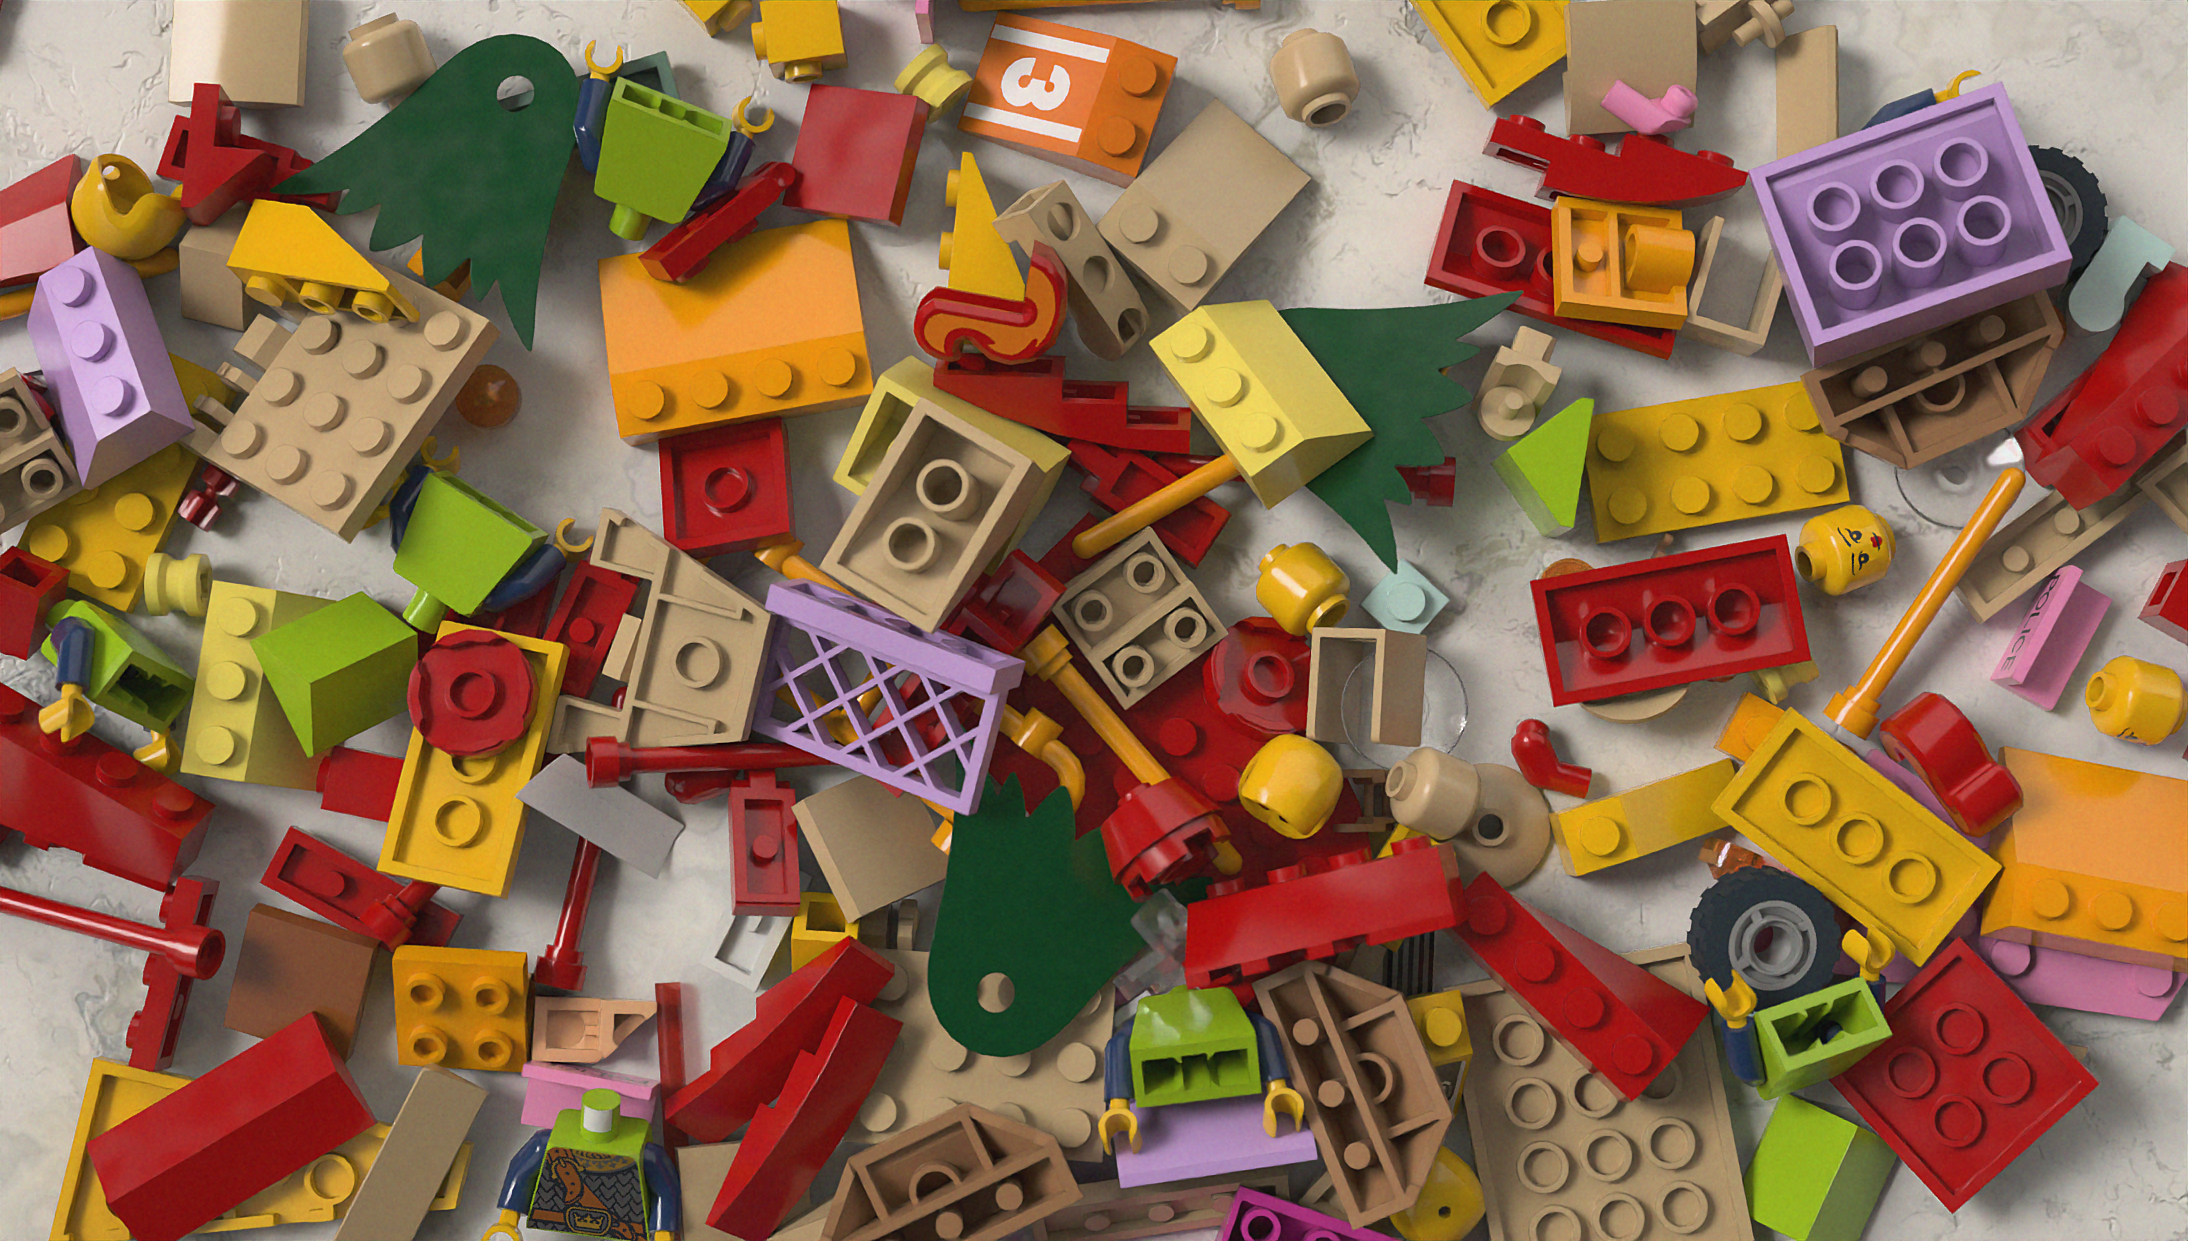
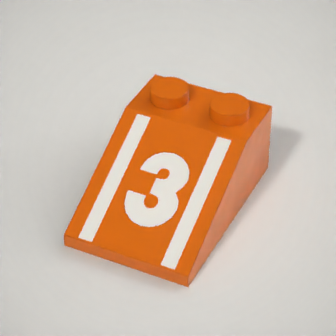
M998 11L975 74L973 85L958 122L957 131L1127 189L1142 173L1176 76L1178 58L1116 36Z

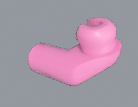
M1617 79L1603 98L1600 106L1641 134L1656 135L1684 129L1691 122L1689 116L1698 108V99L1694 93L1681 85L1671 86L1664 98L1647 99Z

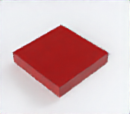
M812 83L792 161L796 176L794 182L785 190L782 205L795 212L901 227L930 103L918 96Z
M781 417L658 439L663 529L666 541L695 560L797 542L788 427Z

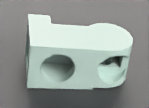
M2125 215L2109 221L2107 229L2102 233L2101 239L2104 241L2099 251L2090 257L2091 261L2069 278L2057 297L2054 310L2064 332L2075 338H2088L2112 328L2123 314L2124 296L2139 275L2145 279L2163 271L2176 249Z

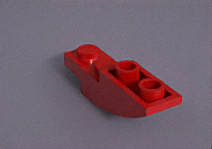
M1517 114L1510 115L1508 120L1497 117L1489 131L1482 154L1540 172L1541 177L1534 197L1555 202L1557 196L1597 200L1605 203L1681 210L1730 198L1745 185L1748 177V172L1733 168L1734 160L1728 156L1708 150H1699L1697 155H1693L1673 148L1674 141L1662 134L1645 135L1637 132L1635 136L1627 133L1618 143L1614 155L1605 152L1606 145L1594 138L1572 134L1566 140L1545 133L1546 126L1542 122Z

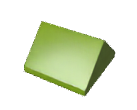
M1581 397L1490 463L1543 537L1556 538L1574 528L1595 399Z
M363 591L341 599L249 642L308 758L409 710L406 697L410 673L418 662L417 632Z
M1791 1094L1779 1096L1742 1177L1749 1216L1795 1241H1858L1897 1154L1880 1136Z

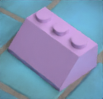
M90 246L39 276L26 326L83 488L92 490L196 429L137 268L94 246Z
M1292 1081L1286 1082L1287 1088L1295 1091ZM1261 1088L1262 1093L1144 1108H1136L1135 1102L1130 1104V1111L1135 1115L1143 1141L1141 1149L1137 1154H1133L1129 1131H1119L1113 1135L1120 1187L1128 1188L1317 1160L1314 1135L1305 1113H1303L1300 1132H1297L1294 1118L1289 1113L1277 1112L1275 1113L1277 1123L1276 1137L1269 1136L1263 1128L1262 1121L1264 1103L1268 1091L1267 1088Z

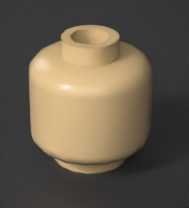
M395 12L348 31L352 41L343 48V60L360 97L368 104H378L387 101L392 111L438 70L418 24L407 19L399 21Z
M1312 28L1301 29L1288 35L1283 40L1282 47L1272 57L1268 68L1269 75L1286 116L1297 122H1305L1306 126L1311 128L1329 126L1346 117L1351 111L1352 103L1357 98L1361 87L1358 75L1342 38L1331 33L1317 32Z
M1432 747L1416 749L1404 761L1399 760L1396 762L1388 774L1385 785L1386 794L1390 797V809L1394 819L1404 827L1423 834H1429V836L1439 840L1453 839L1462 832L1472 829L1479 821L1486 802V790L1484 785L1481 784V778L1476 767L1466 760Z

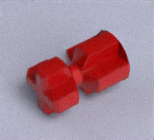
M209 464L201 476L207 486L205 491L191 490L176 510L178 514L205 532L210 531L223 513L222 508L217 502L220 496L233 498L241 487V482L237 478L213 464Z

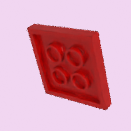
M1962 936L1954 940L1885 1003L1884 1018L1893 1035L1845 1072L1828 1079L1952 1214L2101 1083Z

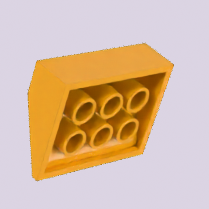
M832 218L752 232L732 244H727L724 241L707 255L710 259L709 265L699 274L684 282H678L677 279L673 282L652 278L638 259L645 251L597 259L608 369L620 439L629 446L658 442L660 438L781 417L784 420L867 405L876 382L847 219Z
M2000 747L1997 764L2006 766L2017 780L2024 793V805L2019 811L1990 832L1988 854L2003 867L1985 888L1980 936L2188 974V781L2013 747Z

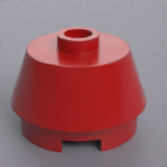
M1179 777L1165 779L1153 786L1147 782L1132 789L1117 802L1119 808L1101 826V833L1114 884L1123 885L1135 903L1150 900L1154 893L1149 886L1159 881L1162 884H1166L1174 880L1177 885L1186 881L1220 855L1213 843L1221 842L1224 844L1233 839V835L1221 819L1224 814L1223 809Z

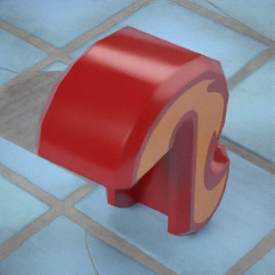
M1034 239L1024 301L936 286L921 299L916 311L913 332L918 345L930 356L949 362L960 359L965 340H969L993 361L1008 365L1035 361L1055 345L1066 318L1069 290L1066 267L1052 247Z
M1924 691L1880 724L1879 740L1888 757L1896 763L1907 759L1957 827L1966 835L1980 839L2023 807L2024 793L2013 774L2006 766L1998 765L1972 723L1955 704L1942 694Z

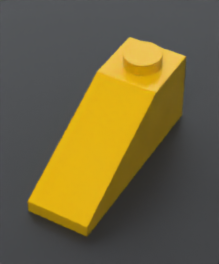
M1731 759L1719 760L1549 813L1550 826L1565 874L1571 876L1584 875L1730 826L1713 813L1710 806L1736 775Z

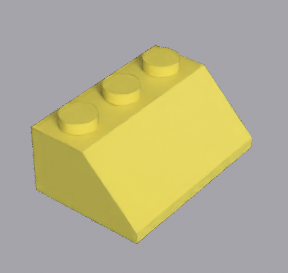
M1268 299L1201 305L1148 342L1167 378L1267 510L1276 506L1374 436L1369 426Z
M909 355L880 374L832 480L861 497L921 396L1030 458L1047 476L1012 534L985 567L983 572L992 577L1007 555L1016 548L1047 503L1072 451L1029 425L995 415L934 387V368L913 355Z
M213 580L180 772L316 792V780L320 764L325 756L332 757L334 746L310 758L307 757L249 642L337 602L336 600Z

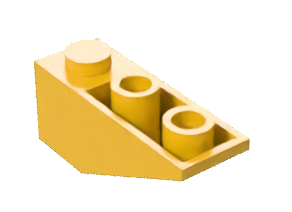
M962 152L961 170L949 169L945 206L956 208L954 233L942 232L939 270H949L948 288L1024 301L1025 284L1009 244L1005 243L992 225V222L998 217L974 156L970 152ZM969 340L964 341L962 352L982 353Z
M262 199L254 200L226 264L247 285L245 291L249 296L271 306H281L283 301L299 303L325 315H333L336 310L355 312L369 321L380 324L388 323L390 318L418 323L421 314L308 206Z

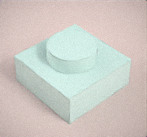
M1401 558L1398 561L1397 574L1390 570L1358 606L1383 629L1420 634L1450 600L1404 558Z

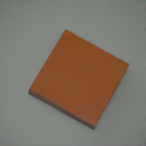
M258 902L249 913L223 1027L266 1039L310 1012L315 1011L343 1062L346 1064L354 1052L381 940Z

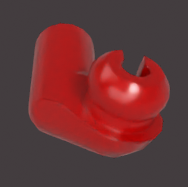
M1532 718L1520 722L1516 727V735L1511 739V753L1525 780L1534 787L1584 799L1589 789L1592 769L1559 761L1553 745L1548 739L1551 731L1543 721Z
M748 738L745 741L717 743V745L750 744L753 740ZM740 770L669 772L665 775L664 786L666 791L676 797L678 802L697 805L728 793L731 780L737 778Z

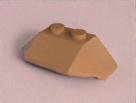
M2042 290L1826 364L1799 377L1826 436L1902 471H1907L2025 420L2045 376L2053 352L2057 349L2064 334V330L2046 290Z
M1317 959L1304 960L1251 983L1265 1018L1271 1020L1277 1028L1295 1091L1300 1094L1304 1101V1113L1352 1229L1356 1230L1416 1205L1455 1114L1404 993Z
M966 1101L849 1157L819 1241H996L1084 1198L1055 1136Z

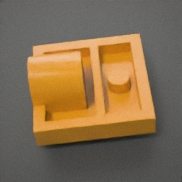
M1557 196L1551 210L1555 316L1680 330L1688 316L1686 285L1692 273L1695 256L1694 234L1691 230H1683L1682 210L1605 203L1597 200Z
M400 945L396 948L392 958L398 1065L424 1067V1065L433 1062L443 1068L506 1072L523 1071L524 1064L531 1060L530 1028L533 1020L534 995H536V983L531 981L533 973H528L527 952Z

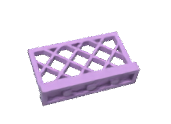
M806 578L770 584L765 609L777 613L778 616L751 729L967 816L977 813L1009 689L1019 687L1026 662L938 629L934 635H931L888 609ZM792 626L808 632L819 657L799 668L788 648ZM829 640L836 642L840 645L832 648ZM850 649L863 653L874 676L873 679L855 689H852L837 658ZM885 662L896 666L888 670ZM824 665L839 698L818 709L803 676ZM781 670L784 674L782 678H780ZM906 670L919 674L931 699L909 712L892 679ZM940 683L952 688L944 692ZM789 685L804 716L791 725L770 717L776 691ZM879 686L894 720L873 731L857 698ZM962 692L985 700L979 727L966 734L949 702V699ZM844 706L859 737L858 740L847 746H842L833 741L822 717ZM935 708L951 742L928 753L913 719ZM809 726L812 733L802 730V728ZM898 727L915 760L901 769L888 763L877 741L878 738ZM975 739L974 746H973V750H972L969 741ZM863 747L867 755L857 752V750ZM953 750H956L966 771L961 793L944 786L933 763L934 760ZM919 769L923 777L915 775L912 772Z

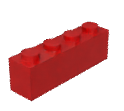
M2169 261L2163 271L2146 278L2147 284L2137 300L2130 304L2120 320L2121 327L2107 350L2100 353L2089 371L2091 373L2090 378L2079 396L2070 403L2034 463L2077 512L2113 494L2188 422V267Z
M0 682V825L26 833L23 840L25 844L48 851L49 847H64L82 854V864L164 893L178 879V876H181L198 858L216 805L87 731L65 743L61 739V728L50 734L45 733L39 722V713L45 707Z
M1429 834L1391 842L1393 855L1369 860L1367 849L1364 848L1328 857L1330 869L1307 874L1305 863H1298L1267 871L1269 883L1246 888L1243 877L1206 885L1208 897L1188 904L1184 975L1187 989L1210 985L1212 981L1234 971L1241 970L1243 976H1248L1293 962V958L1303 956L1304 960H1315L1356 948V944L1366 942L1367 946H1373L1461 924L1470 919V914L1452 842L1432 845Z
M1485 870L1476 875L1463 889L1470 919L1457 926L1441 929L1620 1102H1633L1680 1052L1711 1010L1710 1007L1509 893Z

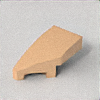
M534 995L530 1059L546 1062L597 1063L602 1057L606 1059L640 1024L657 1012V1002L619 998Z

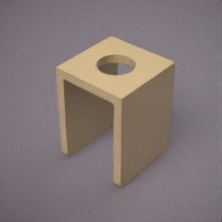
M1715 215L1702 227L1698 236L1693 269L1686 289L1688 316L1681 329L1677 330L1676 335L1749 357L1765 345L1783 282L1773 250L1771 249L1746 330L1696 315L1725 218Z
M1313 627L1306 737L1312 741L1342 744L1356 743L1363 643L1376 644L1371 741L1375 744L1419 747L1422 731L1427 636L1389 629Z

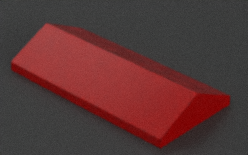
M1453 179L1430 251L1423 284L1471 299L1522 290L1523 294L1506 310L1661 359H1669L1677 330L1555 316L1551 209Z
M1786 534L1530 581L1540 648L1554 708L1812 660Z
M313 1011L87 1142L86 1146L108 1205L137 1241H177L376 1125L378 1121L317 1014Z

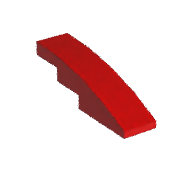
M962 353L959 360L952 362L937 359L933 373L934 387L995 415L1056 435L1114 447L1190 454L1192 414L1190 407L1129 405V381L1066 380V356L1041 355L1035 361L1015 365L990 360L983 353Z
M1017 548L1007 555L974 602L963 608L946 632L1016 657L1068 588L1022 550ZM914 672L910 673L898 690L908 712L931 700L919 674ZM940 683L944 692L952 688ZM962 692L949 699L951 707L961 725L982 699L966 692ZM888 705L871 726L873 731L894 720ZM935 708L913 719L928 753L942 747L949 741L950 738ZM899 727L877 739L890 765L901 769L915 761ZM863 747L857 750V752L867 755ZM919 769L912 772L918 776L921 774ZM875 779L897 799L906 792Z
M846 936L756 998V1019L710 1049V1070L665 1100V1121L704 1144L721 1142L753 1118L759 1103L768 1106L781 1094L801 1049L814 1055L816 1054L842 995L869 1006L895 975V965L852 936Z
M842 995L816 1054L814 1055L801 1049L775 1107L772 1108L759 1103L705 1224L746 1241H765L800 1200L840 1143L872 1089L904 1025L903 1022Z

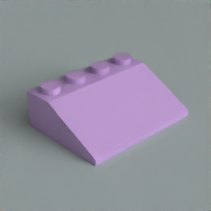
M2002 81L1748 170L1751 185L1788 301L1813 369L2060 285L2067 280L2073 257Z

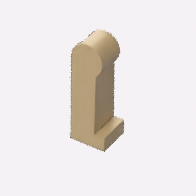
M1065 180L1028 190L992 222V225L1005 243L1017 241L1030 260L1034 239L1055 250L1066 267L1069 281L1067 311L1077 324L1078 335L1083 344L1096 356L1107 361H1116L1149 331L1151 326L1150 316L1140 300L1141 296Z

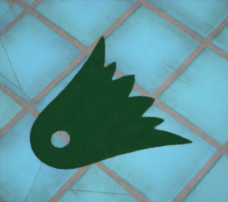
M506 34L480 40L452 57L397 107L352 141L314 165L282 181L269 191L276 194L305 195L349 189V192L336 210V214L339 216L359 213L380 203L381 208L371 233L370 251L380 252L393 249L423 234L422 268L425 281L429 287H434L444 281L465 260L470 258V278L476 300L479 302L483 301L494 282L498 280L501 295L512 324L526 349L531 352L543 253L554 206L576 142L573 124L580 96V86L574 69L561 52L549 43L533 36ZM512 76L525 77L534 88V97L531 104L520 112L506 111L497 100V91L500 84Z
M1522 290L1428 306L1381 309L1309 307L1277 311L1369 426L1374 435L1304 486L1342 517L1394 574L1398 572L1397 548L1384 499L1408 506L1412 503L1408 486L1394 466H1436L1444 463L1445 458L1440 444L1431 430L1420 419L1438 416L1459 409L1471 402L1473 396L1463 386L1441 374L1438 370L1460 364L1480 353V347L1456 340L1504 311L1523 294Z
M961 725V727H962L964 733L966 734L967 731H966V730L964 729V727ZM971 740V741H969V743H970L971 748H972V750H973L974 743H973V741ZM955 750V791L961 793L966 771ZM987 772L977 813L967 816L954 810L946 877L927 964L928 993L939 1023L952 1039L966 1049L981 1055L1003 1058L1021 1055L1039 1048L1065 1028L1098 990L1156 935L1185 914L1188 910V904L1207 898L1205 886L1213 884V877L1189 878L1179 885L1174 880L1166 884H1153L1149 886L1154 893L1152 898L1145 902L1135 903L1123 885L1114 884L1101 833V826L1084 834L1077 841L1075 840L1074 809L1071 796L1064 785L1053 790L1033 813L1026 817L1023 790L1016 773L1011 772L999 795H996L992 780ZM992 973H1000L1007 976L1013 983L1015 990L1011 1005L1006 1010L997 1013L985 1010L977 998L979 983L985 976Z

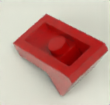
M194 82L180 208L192 223L197 226H209L277 170L276 165L266 151L229 148L230 145L237 146L239 143L241 114L239 108L234 107V104L220 84Z

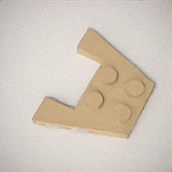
M602 508L590 564L651 580L652 586L623 709L571 695H560L546 752L551 754L585 752L586 741L589 736H616L618 742H629L630 748L682 746L748 740L778 614L765 609V605L621 510Z

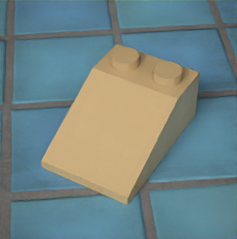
M1215 97L1133 181L1095 227L1119 264L1184 318L1207 302L1311 181V177Z
M921 396L819 568L927 633L934 635L1012 534L1047 474L1030 458Z

